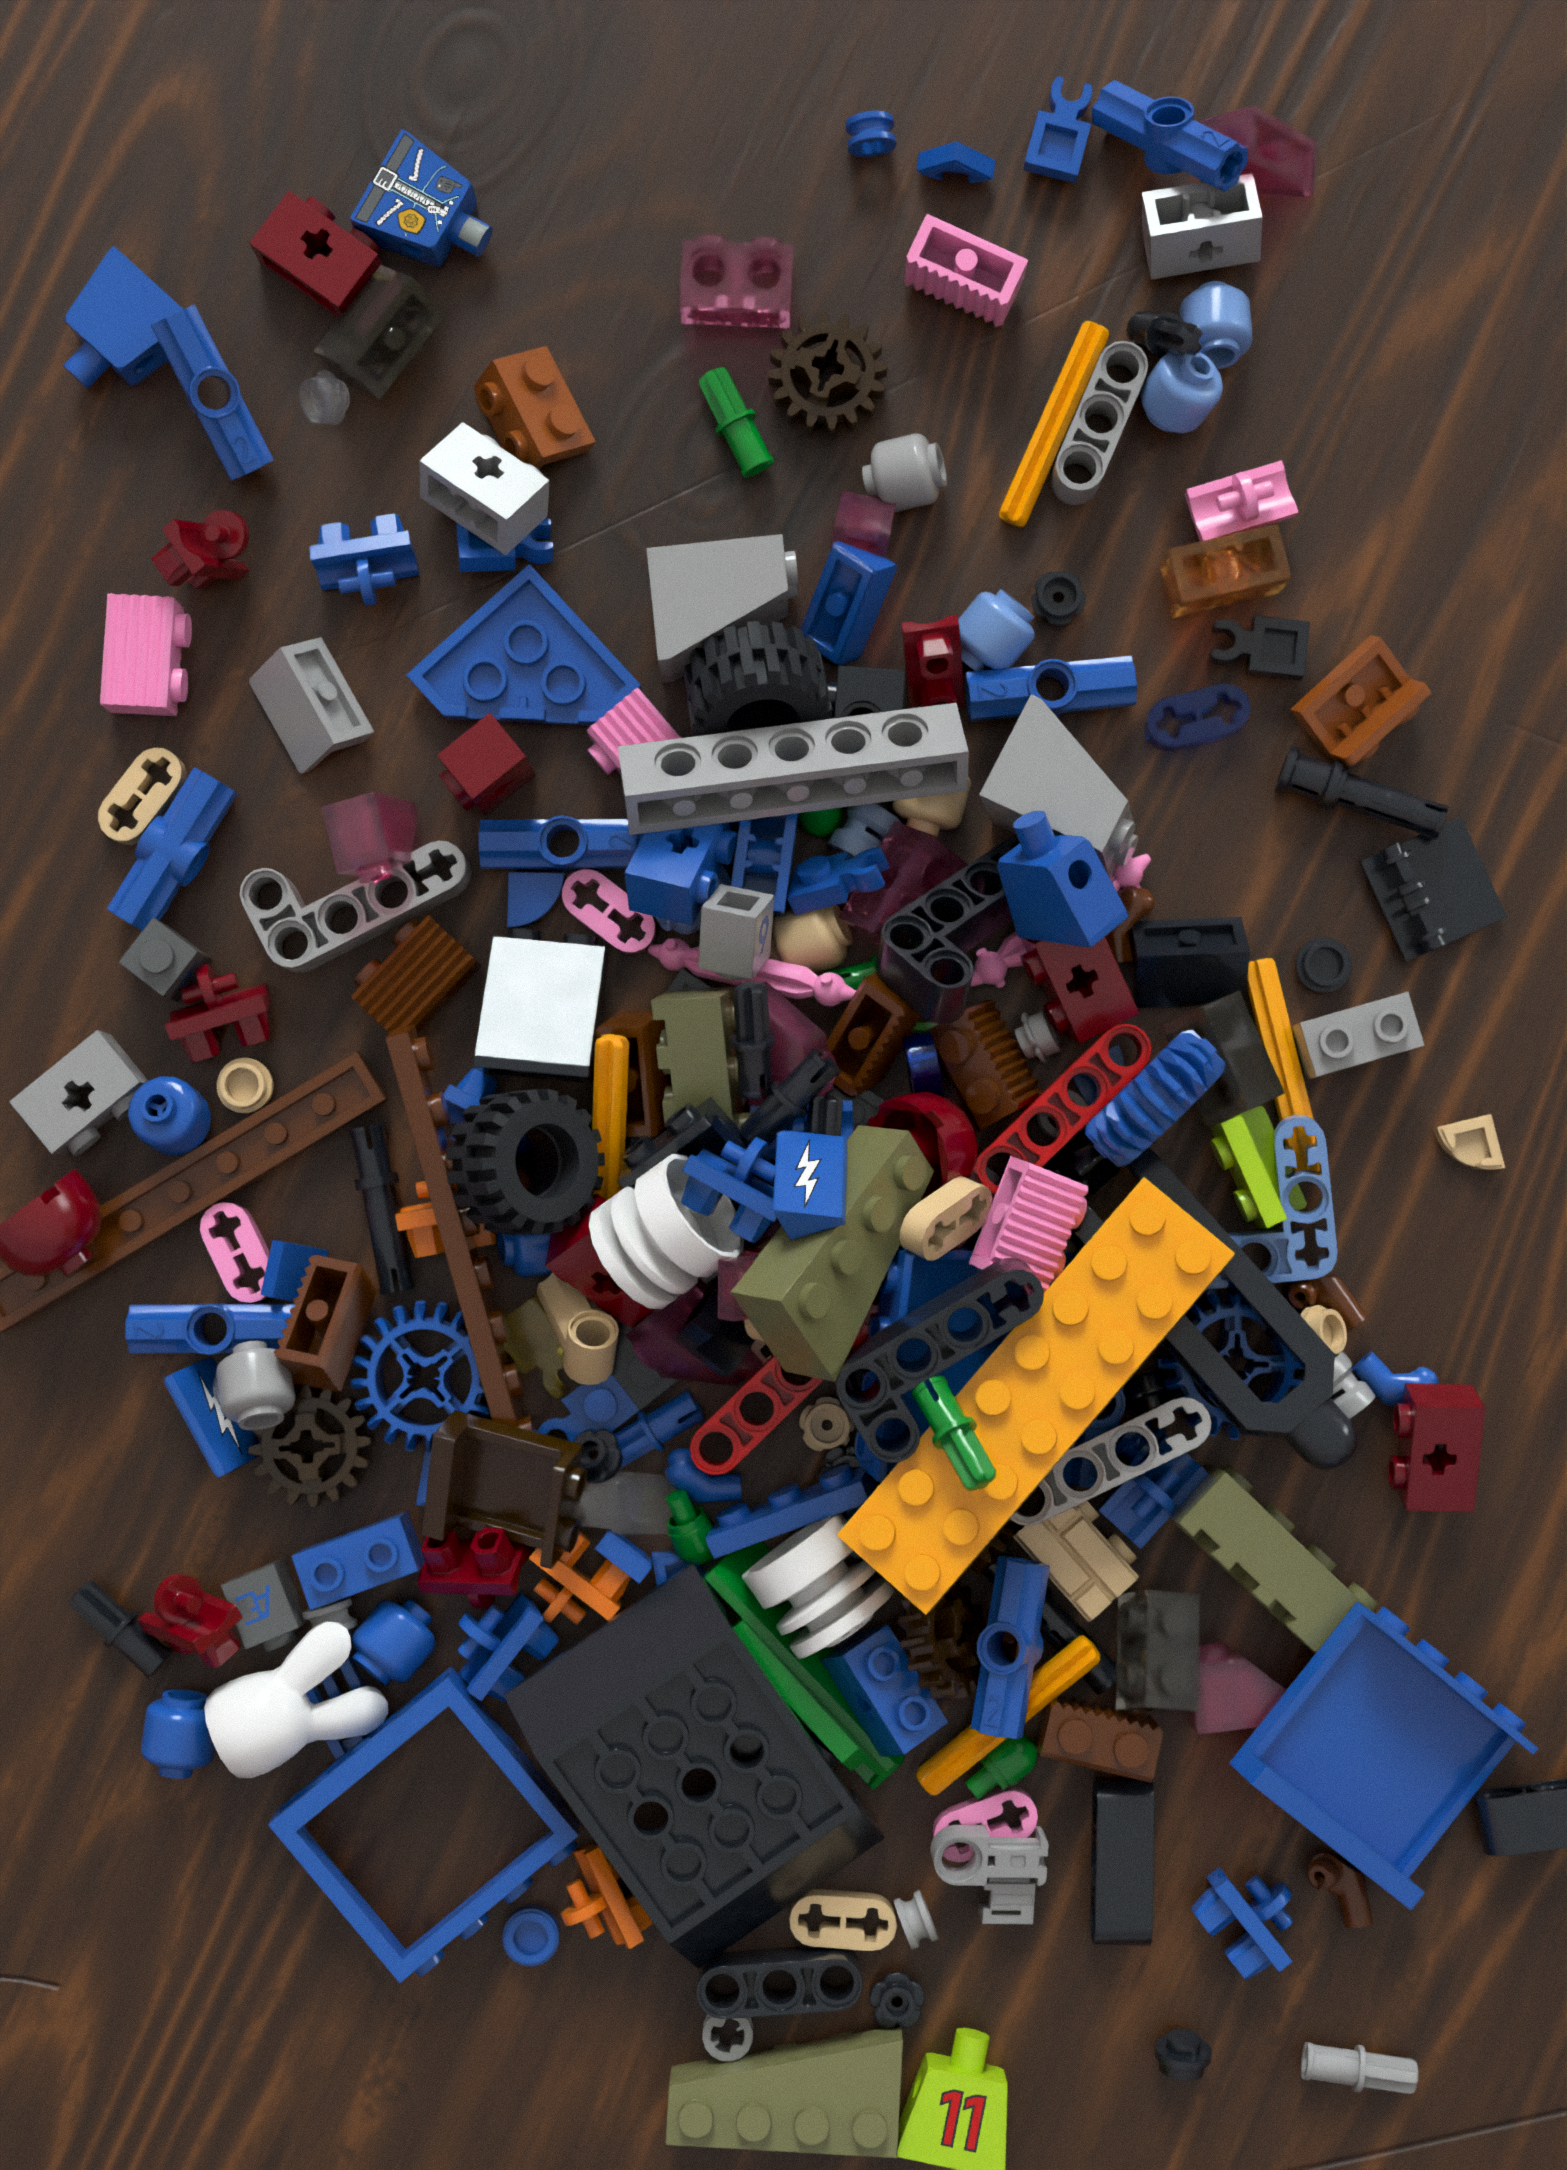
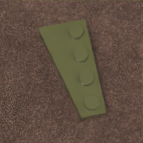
M735 987L668 990L651 1000L653 1020H665L666 1028L661 1030L660 1044L656 1046L658 1069H662L664 1075H671L672 1086H666L662 1102L664 1123L684 1105L691 1103L696 1108L709 1097H712L739 1129L749 1118L750 1112H743V1100L737 1093L736 1049L730 1046V1038L736 1034L733 1000Z
M858 1125L847 1139L845 1224L790 1240L781 1225L730 1292L785 1372L833 1382L836 1381L840 1369L850 1352L898 1250L903 1220L909 1210L921 1201L934 1173L911 1133L907 1130Z
M1208 1463L1204 1469L1209 1474L1169 1517L1314 1654H1316L1357 1601L1372 1612L1379 1605L1354 1581L1348 1587L1341 1583L1331 1573L1337 1565L1312 1542L1305 1548L1290 1534L1295 1525L1272 1504H1269L1264 1509L1249 1495L1254 1487L1230 1465L1221 1470Z
M880 2025V2029L854 2034L853 2031L830 2035L829 2039L798 2045L796 2042L775 2045L774 2049L746 2054L732 2062L710 2058L673 2065L671 2067L668 2092L666 2145L897 2158L903 2052L901 2027L895 2026L889 2029Z

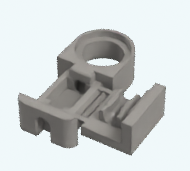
M950 1825L941 1829L935 1835L931 1843L930 1853L938 1876L951 1885L983 1886L984 1890H990L989 1902L979 1903L978 1912L982 1924H1033L1035 1881L1037 1886H1041L1047 1879V1867L1044 1857L1048 1856L1049 1844L1040 1826H1036L1035 1838L989 1837L985 1825ZM957 1842L970 1845L973 1848V1856L966 1865L955 1868L946 1865L942 1861L943 1852L949 1845Z

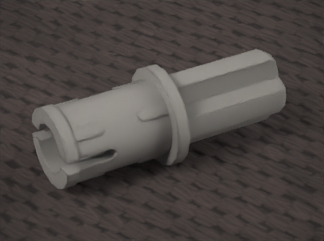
M1311 2042L1304 2043L1301 2056V2077L1303 2080L1312 2079L1350 2085L1352 2091L1360 2093L1363 2088L1403 2094H1412L1416 2090L1419 2075L1417 2062L1411 2058L1366 2052L1363 2045H1356L1354 2050L1314 2045Z

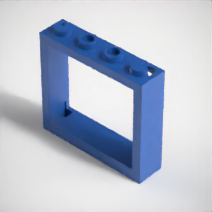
M452 1665L390 1715L383 1724L368 1733L360 1742L345 1752L343 1756L339 1757L278 1807L268 1824L399 1983L404 1981L413 1972L419 1977L429 1972L444 1957L445 1953L442 1948L458 1935L462 1940H466L474 1935L488 1921L489 1916L486 1913L502 1899L507 1904L516 1900L533 1883V1879L530 1876L546 1862L551 1867L558 1865L578 1845L574 1839L579 1836L580 1820L485 1705L468 1693L466 1689L468 1685ZM449 1706L551 1830L406 1949L304 1825Z

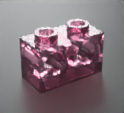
M710 234L700 235L695 238V241L683 240L679 303L681 324L790 329L793 245H783L782 241L771 237L754 238L750 243L728 242L722 236ZM705 270H716L724 276V279L719 284L712 287L703 286L695 280ZM768 272L775 275L779 282L772 288L759 289L750 280L758 273Z
M896 821L879 847L889 863V869L880 871L885 881L884 887L872 892L854 891L839 915L840 919L877 946H879L883 924L889 917L968 865L932 835Z

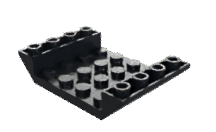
M693 1562L504 1693V1697L539 1764L667 1943L698 1969L885 1838L883 1832L853 1789L851 1791L847 1790L729 1622L725 1607ZM752 1735L762 1742V1750L757 1758L752 1761L741 1762L732 1757L730 1747L732 1742L739 1736ZM695 1768L706 1769L715 1778L713 1787L702 1795L690 1794L682 1786L684 1776ZM656 1802L666 1809L667 1817L661 1825L655 1828H645L635 1821L634 1814L636 1809L643 1803Z

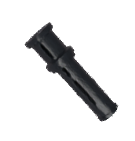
M1290 746L1274 789L1275 793L1282 795L1285 791H1289L1318 801L1319 808L1325 810L1328 808L1334 809L1335 805L1395 826L1415 831L1434 840L1438 838L1447 816L1448 805L1426 800L1411 793L1367 780L1349 773V767L1344 766V763L1336 760L1333 764H1329L1300 754L1299 747Z

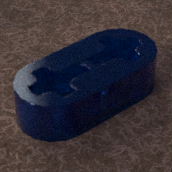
M1218 684L1168 697L1157 702L1147 714L1144 722V734L1151 745L1165 752L1177 751L1226 738L1237 733L1248 720L1250 701L1245 692L1231 684ZM1219 697H1223L1226 705L1235 704L1237 711L1230 717V724H1224L1221 716L1203 720L1201 713L1213 709ZM1164 711H1170L1173 719L1191 716L1192 723L1180 727L1177 731V738H1171L1167 730L1158 731L1156 727L1163 719Z
M930 1031L902 1038L911 1094L930 1092L944 1097L939 1062Z

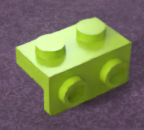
M1257 1106L1210 1126L1215 1138L1210 1140L1213 1153L1220 1167L1224 1171L1229 1169L1238 1188V1190L1233 1191V1196L1243 1219L1246 1222L1252 1221L1255 1229L1269 1228L1287 1220L1288 1218L1278 1196L1273 1148L1275 1130L1265 1108ZM1285 1166V1175L1293 1172L1290 1166ZM1297 1183L1289 1193V1202L1294 1209L1299 1211L1306 1207L1307 1202Z

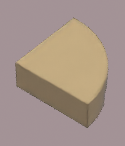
M1491 1114L1433 1128L1441 1147L1457 1162L1479 1170L1505 1168Z

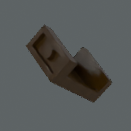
M455 1410L433 1434L422 1535L443 1541L455 1525L478 1532L485 1527L503 1528L510 1541L542 1549L540 1566L552 1569L564 1552H572L578 1539L580 1519L573 1517L575 1503H578L581 1499L587 1481V1470L580 1468L583 1445Z

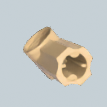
M552 1272L545 1281L538 1284L537 1298L564 1351V1371L570 1379L580 1384L594 1385L606 1381L612 1374L619 1334L617 1322L612 1316L602 1311L595 1302L569 1283L561 1281Z

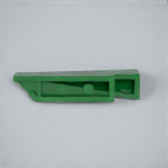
M764 1541L723 1555L705 1572L704 1578L740 1616L732 1623V1626L786 1703L851 1772L855 1770L868 1786L875 1790L903 1763L905 1756L880 1757L821 1661V1659L835 1650L834 1647H826L807 1657L797 1659L790 1649L789 1643L806 1625L785 1635H781L776 1628L777 1623L784 1614L793 1607L789 1600L763 1609L743 1580L742 1575L759 1559L770 1552Z

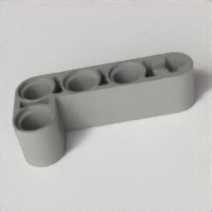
M438 840L426 844L307 906L295 885L281 873L269 868L253 870L245 877L240 887V899L272 961L291 972L304 973L459 895L469 885L472 869L470 862L456 845L448 841ZM444 857L450 864L457 862V864L450 868L453 877L448 881H443L438 875L427 878L438 871L436 864L438 859ZM414 870L425 879L422 883L429 889L423 895L418 883L410 876V873ZM395 881L406 883L408 895L405 902L393 909L385 908L381 901L384 887ZM270 883H279L283 892L280 903L273 909L261 910L257 901L261 888ZM346 906L354 907L358 914L356 926L348 933L336 934L332 927V918L335 912ZM304 932L308 940L305 953L294 960L286 959L282 950L284 940L291 933Z
M1185 1397L1174 1399L1068 1450L1038 1485L1045 1496V1505L1042 1511L1034 1516H1026L1016 1511L1010 1519L1019 1525L1032 1526L1039 1524L1197 1448L1205 1442L1210 1433L1211 1419L1209 1412L1202 1403L1195 1399ZM1182 1407L1187 1415L1196 1412L1201 1423L1194 1427L1196 1437L1187 1441L1182 1433L1176 1434L1164 1440L1172 1450L1164 1455H1160L1157 1439L1151 1430L1145 1426V1423L1156 1418L1160 1430L1175 1421V1416L1172 1412L1175 1409ZM1125 1433H1139L1148 1441L1149 1455L1142 1464L1127 1466L1118 1459L1115 1452L1116 1443L1119 1437ZM1073 1458H1087L1096 1466L1097 1480L1089 1490L1076 1491L1065 1482L1064 1469Z

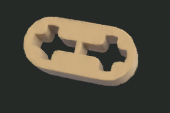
M151 748L143 751L102 802L98 811V821L102 831L108 837L121 844L133 845L138 843L149 824L158 816L165 815L176 794L186 781L187 771L183 762L175 754L164 748ZM167 762H170L166 771L172 776L171 781L166 786L160 782L155 783L145 795V790L153 780V777L147 772L152 764L163 767ZM141 798L142 801L133 812L134 818L138 820L136 827L130 829L123 826L117 832L115 829L119 825V820L114 816L116 810L121 807L129 811L138 799Z
M959 1176L952 1179L909 1210L900 1229L899 1238L901 1246L905 1250L929 1261L942 1257L983 1226L992 1205L991 1191L988 1187L966 1177Z
M812 1889L793 1902L789 1912L790 1929L795 1938L802 1944L811 1947L862 1951L880 1950L889 1945L895 1937L897 1929L895 1910L890 1901L882 1895L870 1892ZM810 1904L821 1905L823 1915L840 1917L839 1922L823 1921L820 1923L819 1931L808 1930L807 1921L798 1919L799 1914L809 1913ZM875 1908L878 1910L879 1919L887 1920L886 1925L877 1926L875 1935H866L862 1924L846 1922V1918H865L867 1909Z

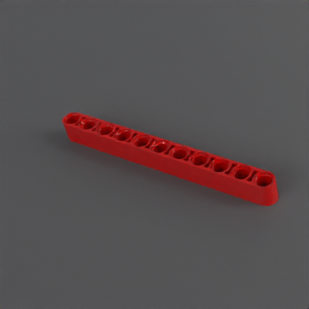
M1121 1024L1101 1034L977 1155V1162L969 1179L988 1187L991 1191L993 1202L999 1185L992 1183L986 1175V1164L991 1156L996 1153H1005L1043 1167L1145 1067L1151 1054L1150 1040L1145 1032L1135 1025ZM1114 1036H1127L1135 1043L1137 1055L1131 1065L1126 1067L1119 1066L1109 1057L1108 1046ZM1075 1075H1087L1096 1084V1098L1088 1106H1079L1072 1102L1068 1096V1083ZM1035 1114H1046L1056 1124V1136L1047 1146L1036 1145L1027 1136V1123ZM968 1237L966 1240L958 1244L956 1247H961L970 1237ZM872 1303L852 1347L869 1336L870 1321L874 1315L878 1314L879 1304ZM772 1355L694 1434L690 1452L697 1468L712 1475L725 1474L733 1469L823 1379L810 1377L805 1382H792L786 1378L782 1371V1366L775 1356ZM762 1392L772 1400L774 1412L765 1421H751L742 1412V1400L749 1393ZM711 1432L724 1433L732 1442V1454L723 1461L710 1460L702 1452L701 1441L703 1437Z

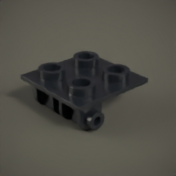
M1462 817L1443 824L1436 840L1420 834L1402 843L1399 842L1389 846L1379 853L1359 861L1405 962L1507 918Z

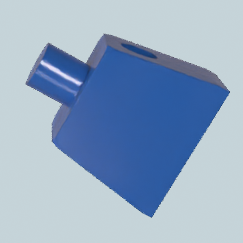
M113 245L66 313L64 321L83 344L63 364V367L86 389H89L109 367L130 386L136 385L168 361L150 325L183 310V308Z
M1044 811L1027 813L1013 823V828L1020 843L999 859L997 868L1019 938L1091 948L1129 917L1124 904L1089 840L1083 836L1054 834Z

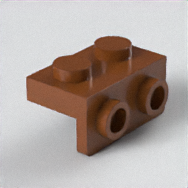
M547 346L492 360L474 385L478 406L481 412L488 417L501 442V448L523 463L531 464L539 470L545 464L586 453L596 442Z
M1370 635L1290 710L1325 758L1333 761L1338 760L1344 763V765L1353 766L1371 757L1378 749L1379 741L1392 729L1412 719L1419 710V704L1431 694V691L1424 682L1410 679L1381 637Z

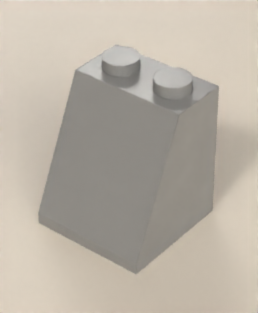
M782 534L646 548L657 656L663 683L675 682L682 678L685 665L690 664L689 656L695 648H704L703 641L711 635L720 636L724 634L723 629L733 625L736 628L745 627L747 622L759 621L760 625H768L771 621L778 622L788 616V599L798 598L795 551L784 552Z
M1031 694L979 796L991 822L1015 834L1013 823L1019 817L1033 811H1044L1054 834L1083 836L1091 842L1110 878L1117 864L1123 867L1127 865L1138 843L1139 836L1133 834L1135 822L1133 821L1129 802L1044 701Z

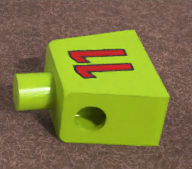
M957 2028L951 2056L936 2053H926L924 2055L899 2120L897 2157L956 2170H1005L1007 2080L1004 2069L985 2064L990 2039L989 2035L971 2028Z

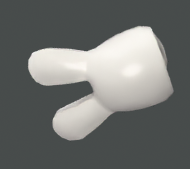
M325 1621L317 1625L295 1646L280 1667L231 1680L215 1688L206 1699L204 1711L211 1740L220 1759L237 1778H254L265 1774L292 1758L307 1743L316 1740H336L367 1735L384 1723L388 1714V1702L381 1691L375 1687H360L317 1704L309 1701L306 1692L339 1668L350 1654L351 1637L348 1630L340 1623Z

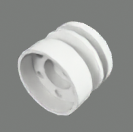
M672 1153L636 1179L635 1187H625L614 1195L612 1199L610 1198L592 1211L590 1216L589 1230L592 1244L602 1265L625 1293L636 1302L651 1309H663L680 1294L686 1293L696 1285L698 1277H709L736 1258L743 1251L744 1238L729 1229L736 1211L726 1195H722L714 1213L710 1216L699 1214L681 1203L686 1182L689 1178L688 1174L682 1172L688 1160V1157L685 1155Z
M842 1513L808 1524L764 1555L742 1575L743 1580L763 1609L776 1606L786 1600H789L793 1606L776 1625L781 1635L791 1633L806 1625L789 1643V1647L797 1659L807 1657L823 1648L832 1647L854 1634L872 1619L874 1612L895 1591L884 1577L861 1587L876 1571L865 1560L847 1567L843 1560L853 1550L837 1536L847 1523Z

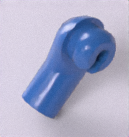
M677 1448L669 1453L667 1457L669 1467L665 1469L667 1480L677 1490H686L691 1501L697 1503L742 1501L741 1473L707 1474L697 1468L693 1462L690 1448Z

